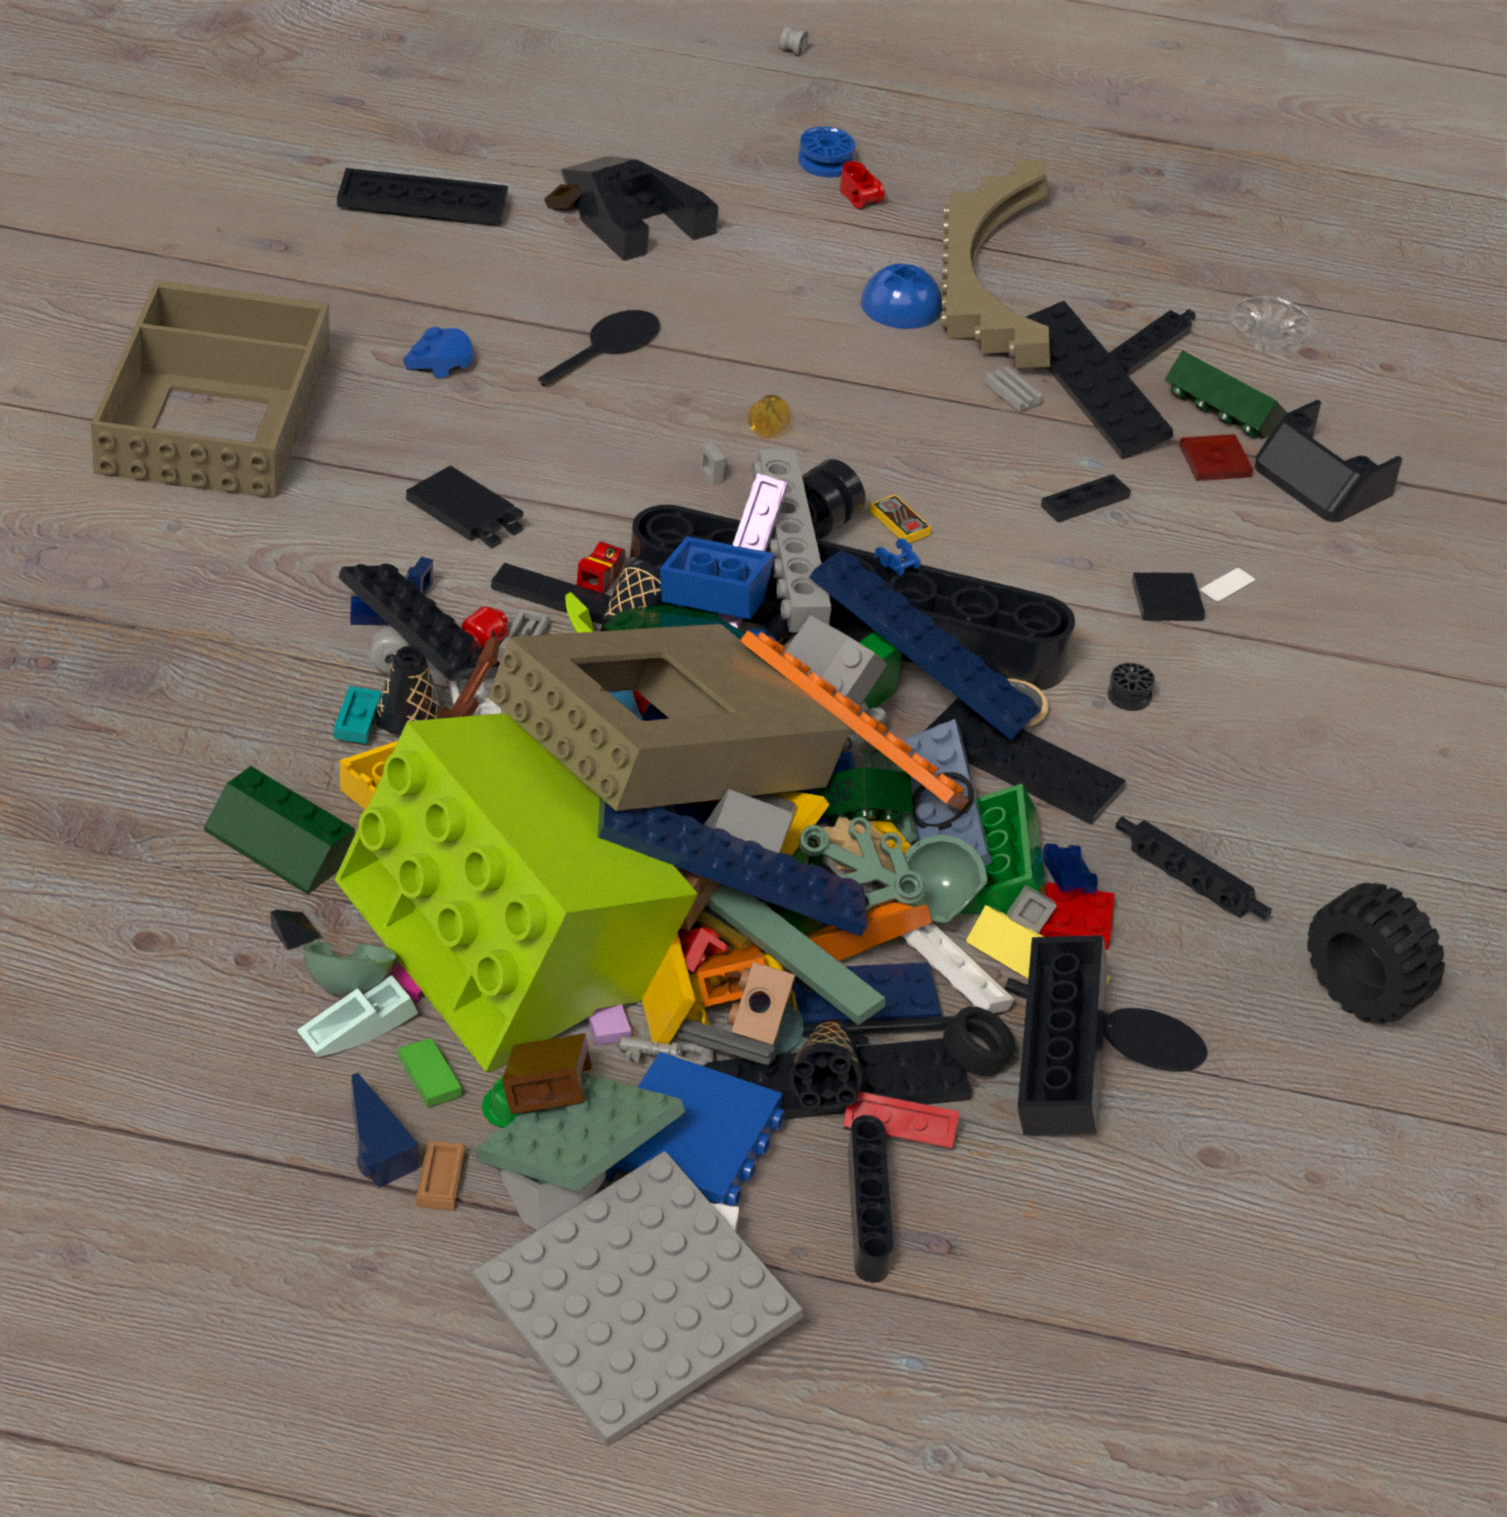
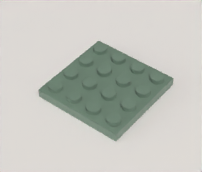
M581 1073L585 1093L583 1103L522 1112L515 1117V1121L505 1128L490 1134L485 1142L475 1148V1152L479 1162L573 1191H579L684 1114L685 1109L682 1099Z

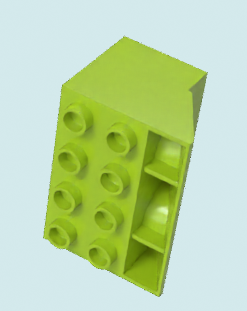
M506 713L407 721L393 753L388 756L385 762L384 773L368 808L360 816L357 832L334 879L387 948L396 951L398 962L485 1072L495 1071L507 1064L513 1045L551 1039L593 1015L596 1009L640 1002L698 895L673 865L599 838L600 796Z

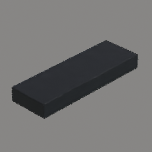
M1114 474L1044 497L1041 501V507L1056 522L1060 523L1129 499L1131 490Z

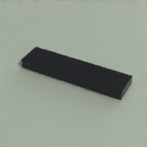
M505 562L491 580V589L565 613H568L565 595L571 592L588 609L591 621L602 624L611 599L609 595Z

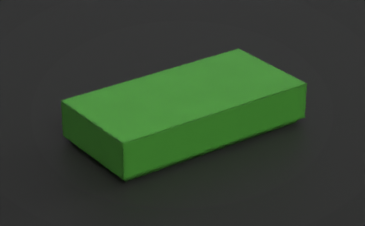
M432 1037L398 1048V1059L427 1108L462 1096V1087Z

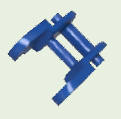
M904 538L896 541L897 549L902 548V554L895 556L882 546L875 549V556L877 558L880 557L881 564L886 568H892L898 575H903L905 568L912 566L914 569H918L921 565L920 558L912 551V545Z

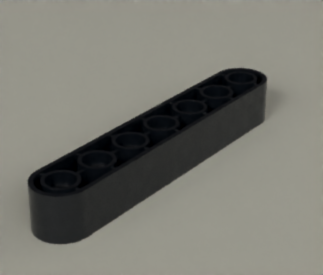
M677 505L652 506L638 513L633 520L630 558L637 557L641 561L654 566L658 564L663 565L686 537L733 545L741 521ZM816 539L821 563L841 550L855 556L860 565L870 573L880 576L885 585L895 593L905 596L910 605L920 613L930 616L935 625L945 633L955 636L960 645L970 653L980 656L984 664L995 673H999L1007 679H1017L1031 683L1040 690H1046L1058 685L1065 677L1075 628V616L1072 610L1059 599L926 565H920L918 569L910 566L905 568L903 575H898L892 568L884 567L880 562V557L877 558L875 553ZM772 570L763 603L751 619L743 618V621L766 626L773 614H781V601L783 599L777 597L778 578L773 577ZM829 594L831 603L829 626L858 643L875 631ZM902 653L901 660L914 663L910 658H908L905 654Z

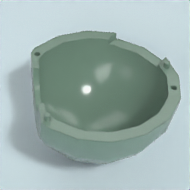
M942 834L925 837L910 846L904 855L909 870L920 874L926 884L923 898L918 903L908 906L916 907L927 904L932 922L945 924L952 921L973 901L987 883L984 861L974 847L958 837ZM902 885V890L905 893L910 894L914 892L911 885Z
M319 939L303 945L305 967L313 981L327 992L347 996L357 988L364 995L380 984L392 972L396 958V951L376 944L357 943L355 951L346 957L336 956L330 949V943L319 942Z

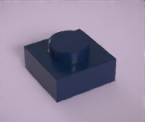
M421 556L416 565L409 568L406 579L416 584L417 589L424 595L433 584V559Z

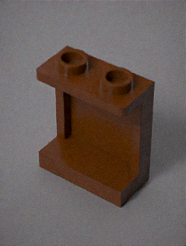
M586 1033L513 1045L502 1078L510 1114L584 1102L585 1093L581 1072L591 1070L593 1065Z

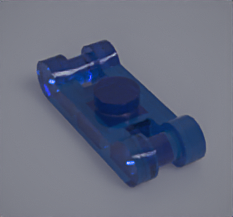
M1054 843L1045 844L1043 860L1061 892H1072L1073 889H1079L1087 894L1096 893L1098 886L1097 874L1091 873L1081 857V847L1079 845H1068L1067 848H1062Z

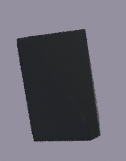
M271 911V929L287 950L319 938V933L303 912Z

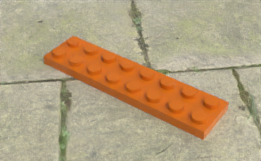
M749 630L741 638L740 642L796 684L946 804L961 811L970 801L962 795L965 788L943 773L939 776L936 775V772L939 770L937 766L916 752L911 755L910 752L913 748L898 736L896 737L891 732L885 735L884 732L888 729L886 726L864 711L860 715L859 712L862 708L847 696L845 697L838 691L836 694H833L837 689L835 686L813 671L808 674L811 668L786 651L783 654L786 648L775 639L767 636L762 631L757 636Z

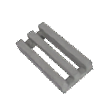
M1008 366L1003 367L1002 372L998 369L994 371L993 375L991 373L985 374L984 383L1018 412L1042 404L1043 395Z
M520 609L509 628L508 637L500 644L499 656H503L509 637H516L526 618L530 620L523 629L521 636H530L538 621L540 622L532 636L545 635L550 626V616Z

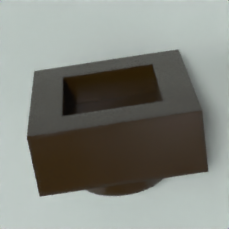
M560 184L544 201L548 208L566 210L575 205V200L583 194V191L579 184Z

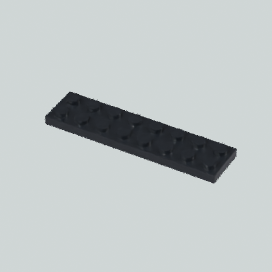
M1065 300L1026 316L1028 319L1049 326L1050 367H1047V369L1121 459L1173 437V428Z
M944 1038L854 1047L863 1071L860 1092L924 1105L967 1101L971 1098L972 1089L966 1071L949 1055L944 1045ZM797 1053L776 1055L774 1062L770 1066H764L742 1058L712 1061L703 1065L704 1067L782 1093L781 1109L785 1110L784 1120L846 1113L847 1106L834 1110H808L800 1105L799 1098L794 1095L789 1084V1068Z

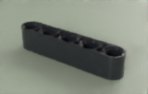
M861 1115L852 1122L847 1151L854 1268L856 1275L863 1281L877 1283L885 1280L888 1276L893 1250L885 1127L883 1122L877 1117Z

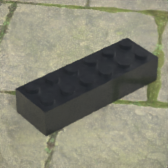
M1103 935L1032 937L1017 1107L1023 1135L1097 1133L1108 964Z

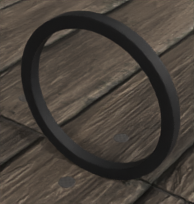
M956 772L943 773L947 777L960 780L966 784L968 790L967 799L970 801L954 817L942 823H925L916 816L917 802L921 793L927 789L922 784L918 787L912 796L914 821L919 827L924 829L930 826L943 830L951 827V823L960 818L964 813H968L973 804L974 789L964 775Z

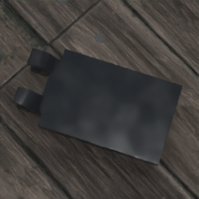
M451 465L406 490L407 501L465 538L472 540L478 537L492 549L501 544V538L494 534L501 529V525L514 536L523 531V525L516 521L523 516L521 509Z

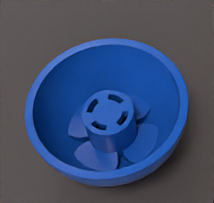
M899 263L880 269L868 280L863 289L860 303L865 314L882 325L898 329H917L931 325L940 318L942 294L938 284L928 272L915 265Z

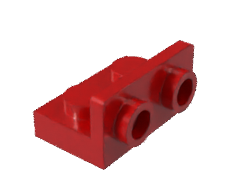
M706 927L678 932L688 973H694V971L698 970L706 956L725 953L728 947L727 944L719 940L720 936L718 933Z

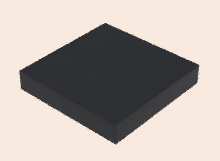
M1133 572L1132 584L1142 620H1203L1205 611L1193 573Z

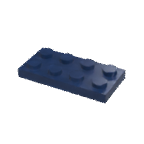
M929 962L845 966L885 997V1007L867 1020L942 1016ZM794 980L792 989L796 996V1016L800 1031H802V1024L821 1023L827 1019H836L841 1022L853 1021L816 991L812 990L811 993L805 992Z

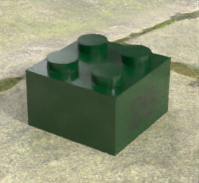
M862 766L832 774L827 787L815 788L816 795L823 796L829 803L828 808L820 819L831 820V825L834 826L839 817L847 818L849 821L862 817L867 821H886L892 823L900 821V816L913 813L911 775L907 772Z

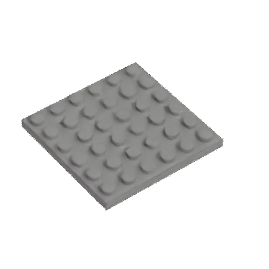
M666 1151L472 1271L475 1282L607 1447L803 1318L801 1306Z

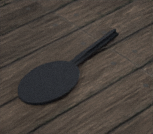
M626 310L606 316L592 328L590 332L591 346L538 378V381L541 382L542 386H545L602 351L609 353L628 352L648 344L659 332V319L654 314L643 310Z
M1008 978L1005 990L1027 998L1028 984ZM1123 1008L1113 1011L1109 1015L1104 1014L1103 1030L1107 1040L1120 1053L1135 1062L1158 1070L1185 1072L1200 1067L1206 1060L1207 1047L1203 1039L1192 1028L1176 1018L1143 1008Z

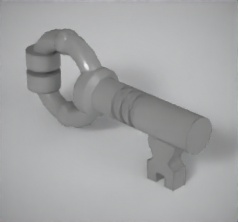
M622 1036L620 1042V1051H626L625 1060L630 1061V1059H634V1062L638 1063L641 1054L657 1056L659 1051L701 1066L707 1062H712L714 1059V1051L712 1049L694 1043L679 1044L673 1042L670 1045ZM687 1051L700 1054L696 1060L686 1059L681 1055L682 1052Z

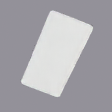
M1236 568L1202 587L1200 591L1218 602L1255 581V578L1240 568Z

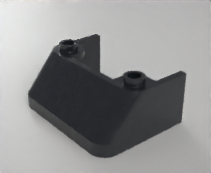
M1317 399L1284 415L1257 453L1254 468L1258 473L1322 519L1329 522H1341L1393 496L1402 458L1396 456L1377 465L1366 456H1356L1346 461L1338 457L1313 439L1321 407V401Z

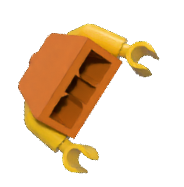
M755 945L705 957L701 967L689 976L696 1002L686 1018L711 1026L704 1008L742 998L744 990L739 989L738 985L744 967L751 969L752 963L756 962L784 971L783 966L768 953H761ZM792 989L787 1004L793 1005L796 1012V996Z

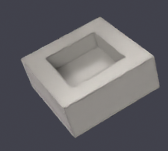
M713 442L701 444L699 469L712 485L723 483L724 472L727 468V459L724 453L720 452Z
M1025 885L1007 911V914L1012 920L1039 933L1057 905L1054 900Z

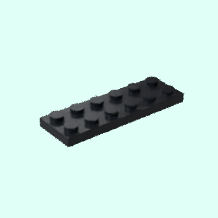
M346 168L337 195V207H346L350 210H373L378 213H400L405 216H428L432 219H455L459 222L473 221L482 222L487 225H501L508 197V186Z
M383 563L376 566L357 564L356 566L341 568L338 578L412 646L421 649L425 658L449 680H465L470 678L484 648L474 640L473 635L459 627L455 623L454 618L440 610L436 606L435 601L421 593L417 589L416 584L408 581L401 575L397 567ZM497 661L495 665L491 666L485 678H495L500 662Z
M959 698L924 730H929L955 719L960 727L969 764L1013 786L1023 783L1027 793L1090 825L1101 816L1125 788V779L1024 729L1010 740Z

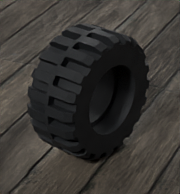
M1361 883L1351 887L1318 910L1313 916V921L1310 923L1308 931L1310 938L1307 941V949L1312 954L1310 963L1312 969H1316L1318 973V981L1321 986H1326L1329 991L1328 995L1334 1001L1338 1000L1342 1004L1341 1008L1348 1013H1356V1017L1364 1021L1371 1020L1373 1023H1386L1400 1020L1432 997L1434 992L1439 989L1445 969V963L1441 960L1444 959L1445 954L1443 946H1440L1438 943L1440 936L1436 928L1433 929L1428 922L1431 919L1425 911L1421 912L1416 907L1417 903L1413 899L1403 897V892L1396 888L1387 889V885L1378 883Z

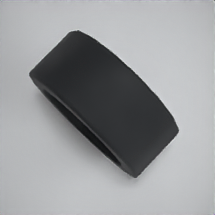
M967 1006L960 1010L948 1024L943 1034L944 1045L949 1055L958 1065L979 1076H992L998 1073L1012 1057L1016 1048L1015 1039L1009 1027L998 1016L980 1007ZM968 1032L981 1038L989 1046L990 1050L977 1044Z

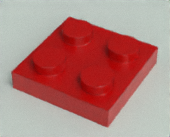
M1047 882L1045 888L1046 896L1054 900L1057 906L1041 928L1040 935L1044 937L1103 935L1105 950L1108 951L1115 893Z

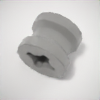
M787 25L780 38V49L784 51L793 50L794 54L802 55L808 43V31H797L793 26Z

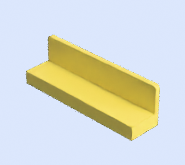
M985 905L967 938V943L1028 979L1032 937L1044 936L1012 920L998 909ZM1107 974L1106 985H1107V983L1109 982V980H1110V978H1111V976L1108 975V974Z

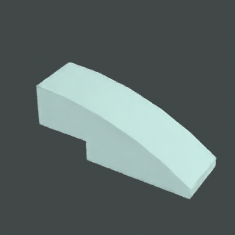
M391 975L364 995L358 988L297 1031L317 1057L338 1053L375 1039L398 1027L418 1014L409 995Z

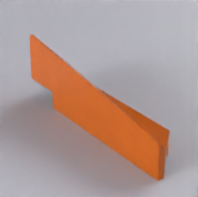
M889 901L871 908L866 914L867 927L861 937L831 925L808 934L806 937L837 961H840L930 924L932 921L927 904L913 907ZM760 949L761 953H766L763 949Z

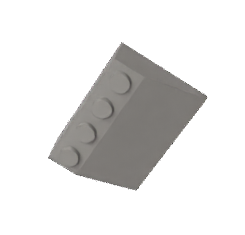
M812 615L808 617L786 650L811 668L808 674L813 671L835 686L837 689L833 694H836L838 691L859 706L887 666V663L876 653Z

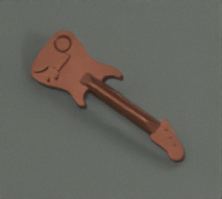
M494 637L489 638L485 642V648L478 658L479 662L452 709L449 710L446 705L442 707L438 719L472 716L477 710L480 703L474 695L491 666L497 662L500 644Z

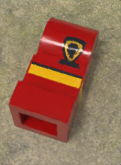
M600 541L593 553L588 558L583 557L578 563L577 586L604 594L623 566L625 549ZM598 578V585L590 584L588 580Z

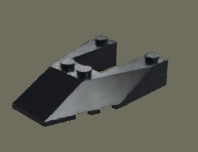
M606 156L561 169L565 184H579L583 191V194L575 200L574 205L579 210L580 220L623 261L647 255L649 226L643 219L660 214H665L693 241L716 234L719 206L704 192L638 159Z

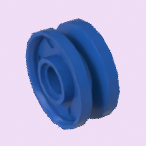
M826 126L810 128L804 131L800 137L798 163L802 169L819 177L832 178L841 176L843 165L846 162L853 161L855 141L850 134L841 129Z

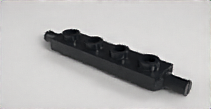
M1187 309L1180 315L1169 310L1110 351L1109 354L1129 376L1187 335L1192 327L1190 321L1196 317L1195 312Z
M1123 816L1118 819L1115 829L1131 837L1132 852L1238 918H1242L1248 911L1263 921L1269 918L1272 908L1256 899L1255 889L1251 885L1145 820L1135 825Z

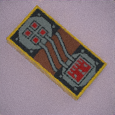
M892 495L871 503L870 512L899 539L904 538L908 543H912L930 536L931 526L898 496Z

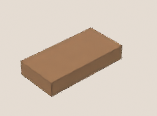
M428 1140L416 1196V1207L454 1211L465 1156V1144Z

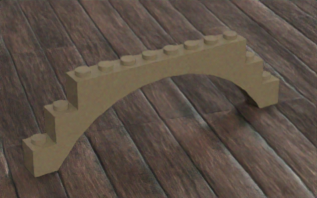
M1046 159L1014 161V172H1009V176L982 177V188H977V192L949 193V204H944L942 328H947L948 339L975 338V342H981L982 353L1009 352L1010 357H1015L1016 368L1050 367L1049 326L1023 317L999 303L981 285L973 270V264L983 241L1000 223L1017 211L1047 197Z

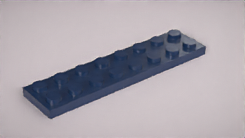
M841 550L817 566L809 578L1010 740L1026 728L1041 712L1042 709L1035 705L1034 700L1030 696L1020 693L1010 685L1005 676L995 673L984 664L980 656L970 653L959 644L955 636L945 633L934 624L930 616L920 613L909 604L905 596L895 593L884 584L880 576L870 573L860 565L855 556Z
M600 797L599 838L860 937L867 927L864 886L852 878H842L831 874L820 866H810L797 861L789 854H779L771 851L755 841H745L737 838L724 829L711 828L699 823L690 816H680L669 812L662 806L615 811Z

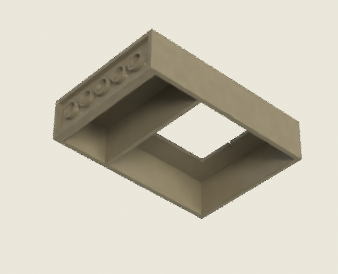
M155 280L91 422L94 474L276 498L329 354V303ZM171 391L268 404L254 442L154 429Z
M721 624L509 637L488 696L493 703L615 811L722 799L728 789L747 796L827 787L850 731L848 726L740 642L739 638ZM636 690L669 719L640 720L609 692Z

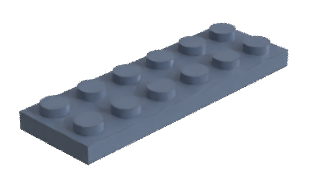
M955 719L904 739L913 748L910 752L911 755L916 752L939 768L936 775L944 772L960 773L970 781L974 789L960 727ZM911 776L913 796L921 783ZM953 779L965 788L962 795L967 798L968 790L966 784L960 780ZM925 789L917 802L915 813L921 821L937 824L951 819L960 810L946 804L930 790ZM975 789L974 800L970 810L952 822L951 827L939 830L938 827L928 826L923 829L916 824L919 837L916 843L925 837L940 834L958 837L974 847L984 861V865L992 863Z

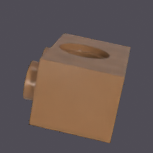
M756 962L752 963L751 969L744 967L738 985L739 989L744 990L740 1004L733 1002L727 1020L728 1024L733 1025L731 1032L775 1045L796 977L795 974ZM759 992L767 994L771 1001L769 1009L764 1013H756L750 1008L751 997Z

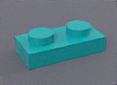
M349 686L334 727V739L367 744L376 718L377 704L381 691Z

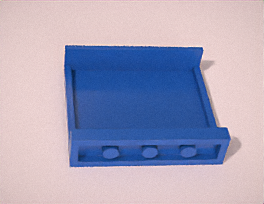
M659 1051L638 1088L682 1099L685 1113L607 1169L604 1180L611 1182L618 1169L632 1172L666 1151L707 1200L737 1207L742 1194V1185L744 1182L749 1183L752 1180L758 1157L766 1155L773 1130L779 1131L783 1124L785 1110L781 1109L782 1093Z

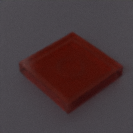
M1235 434L1180 438L1179 448L1196 481L1252 477L1254 469Z

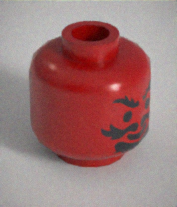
M482 606L477 609L461 625V628L473 635L474 640L483 648H485V642L491 637H494L501 644L508 637L509 631L506 615L501 610H494L488 606Z

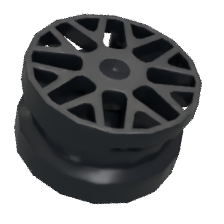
M1137 663L1117 665L1113 668L1110 676V684L1107 691L1108 699L1113 705L1127 711L1145 709L1149 706L1152 699V690L1156 681L1154 674L1147 667Z

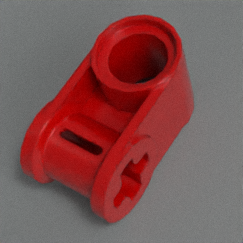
M855 161L846 162L843 165L839 190L852 202L855 208H863L865 204L871 202L882 203L884 201L885 191L882 183L866 169L865 165Z

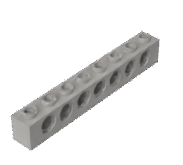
M760 448L758 461H753L752 463L753 480H755L758 473L789 484L768 544V552L774 553L772 572L773 577L778 578L777 597L783 599L781 601L782 619H787L789 632H799L810 615L829 625L831 612L829 594L809 578L814 569L822 563L796 448Z

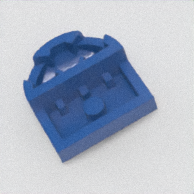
M432 327L426 330L421 339L412 346L403 361L407 370L431 368L434 377L441 378L448 376L449 369L460 365L464 369L470 365L475 358V352L469 337L462 330Z

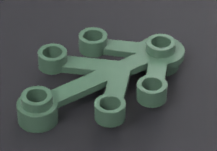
M854 818L848 828L849 836L857 841L863 857L829 842L827 832L820 826L811 825L802 831L799 845L805 854L809 856L822 854L855 870V872L839 877L852 878L860 885L878 881L888 886L869 894L865 892V900L868 904L866 914L870 911L871 907L892 900H897L904 905H914L923 898L926 891L925 881L920 874L909 870L901 850L902 840L898 834L893 832L884 834L879 845L881 852L890 857L894 872L882 867L869 833L870 824L865 818ZM857 824L862 825L865 828V832L861 834L856 833L853 826ZM815 839L819 842V846L811 848L808 846L807 840ZM893 840L897 847L890 849L886 847L885 841ZM902 885H911L914 892L910 894L905 893L902 890Z

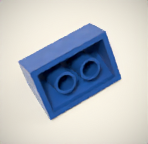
M686 537L660 568L662 602L676 604L680 607L687 606L702 609L711 613L717 612L732 615L736 618L751 619L764 601L774 562V553Z

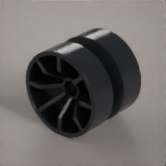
M827 459L802 475L816 539L827 537L863 510L866 500L863 484L855 471L844 462L836 459Z

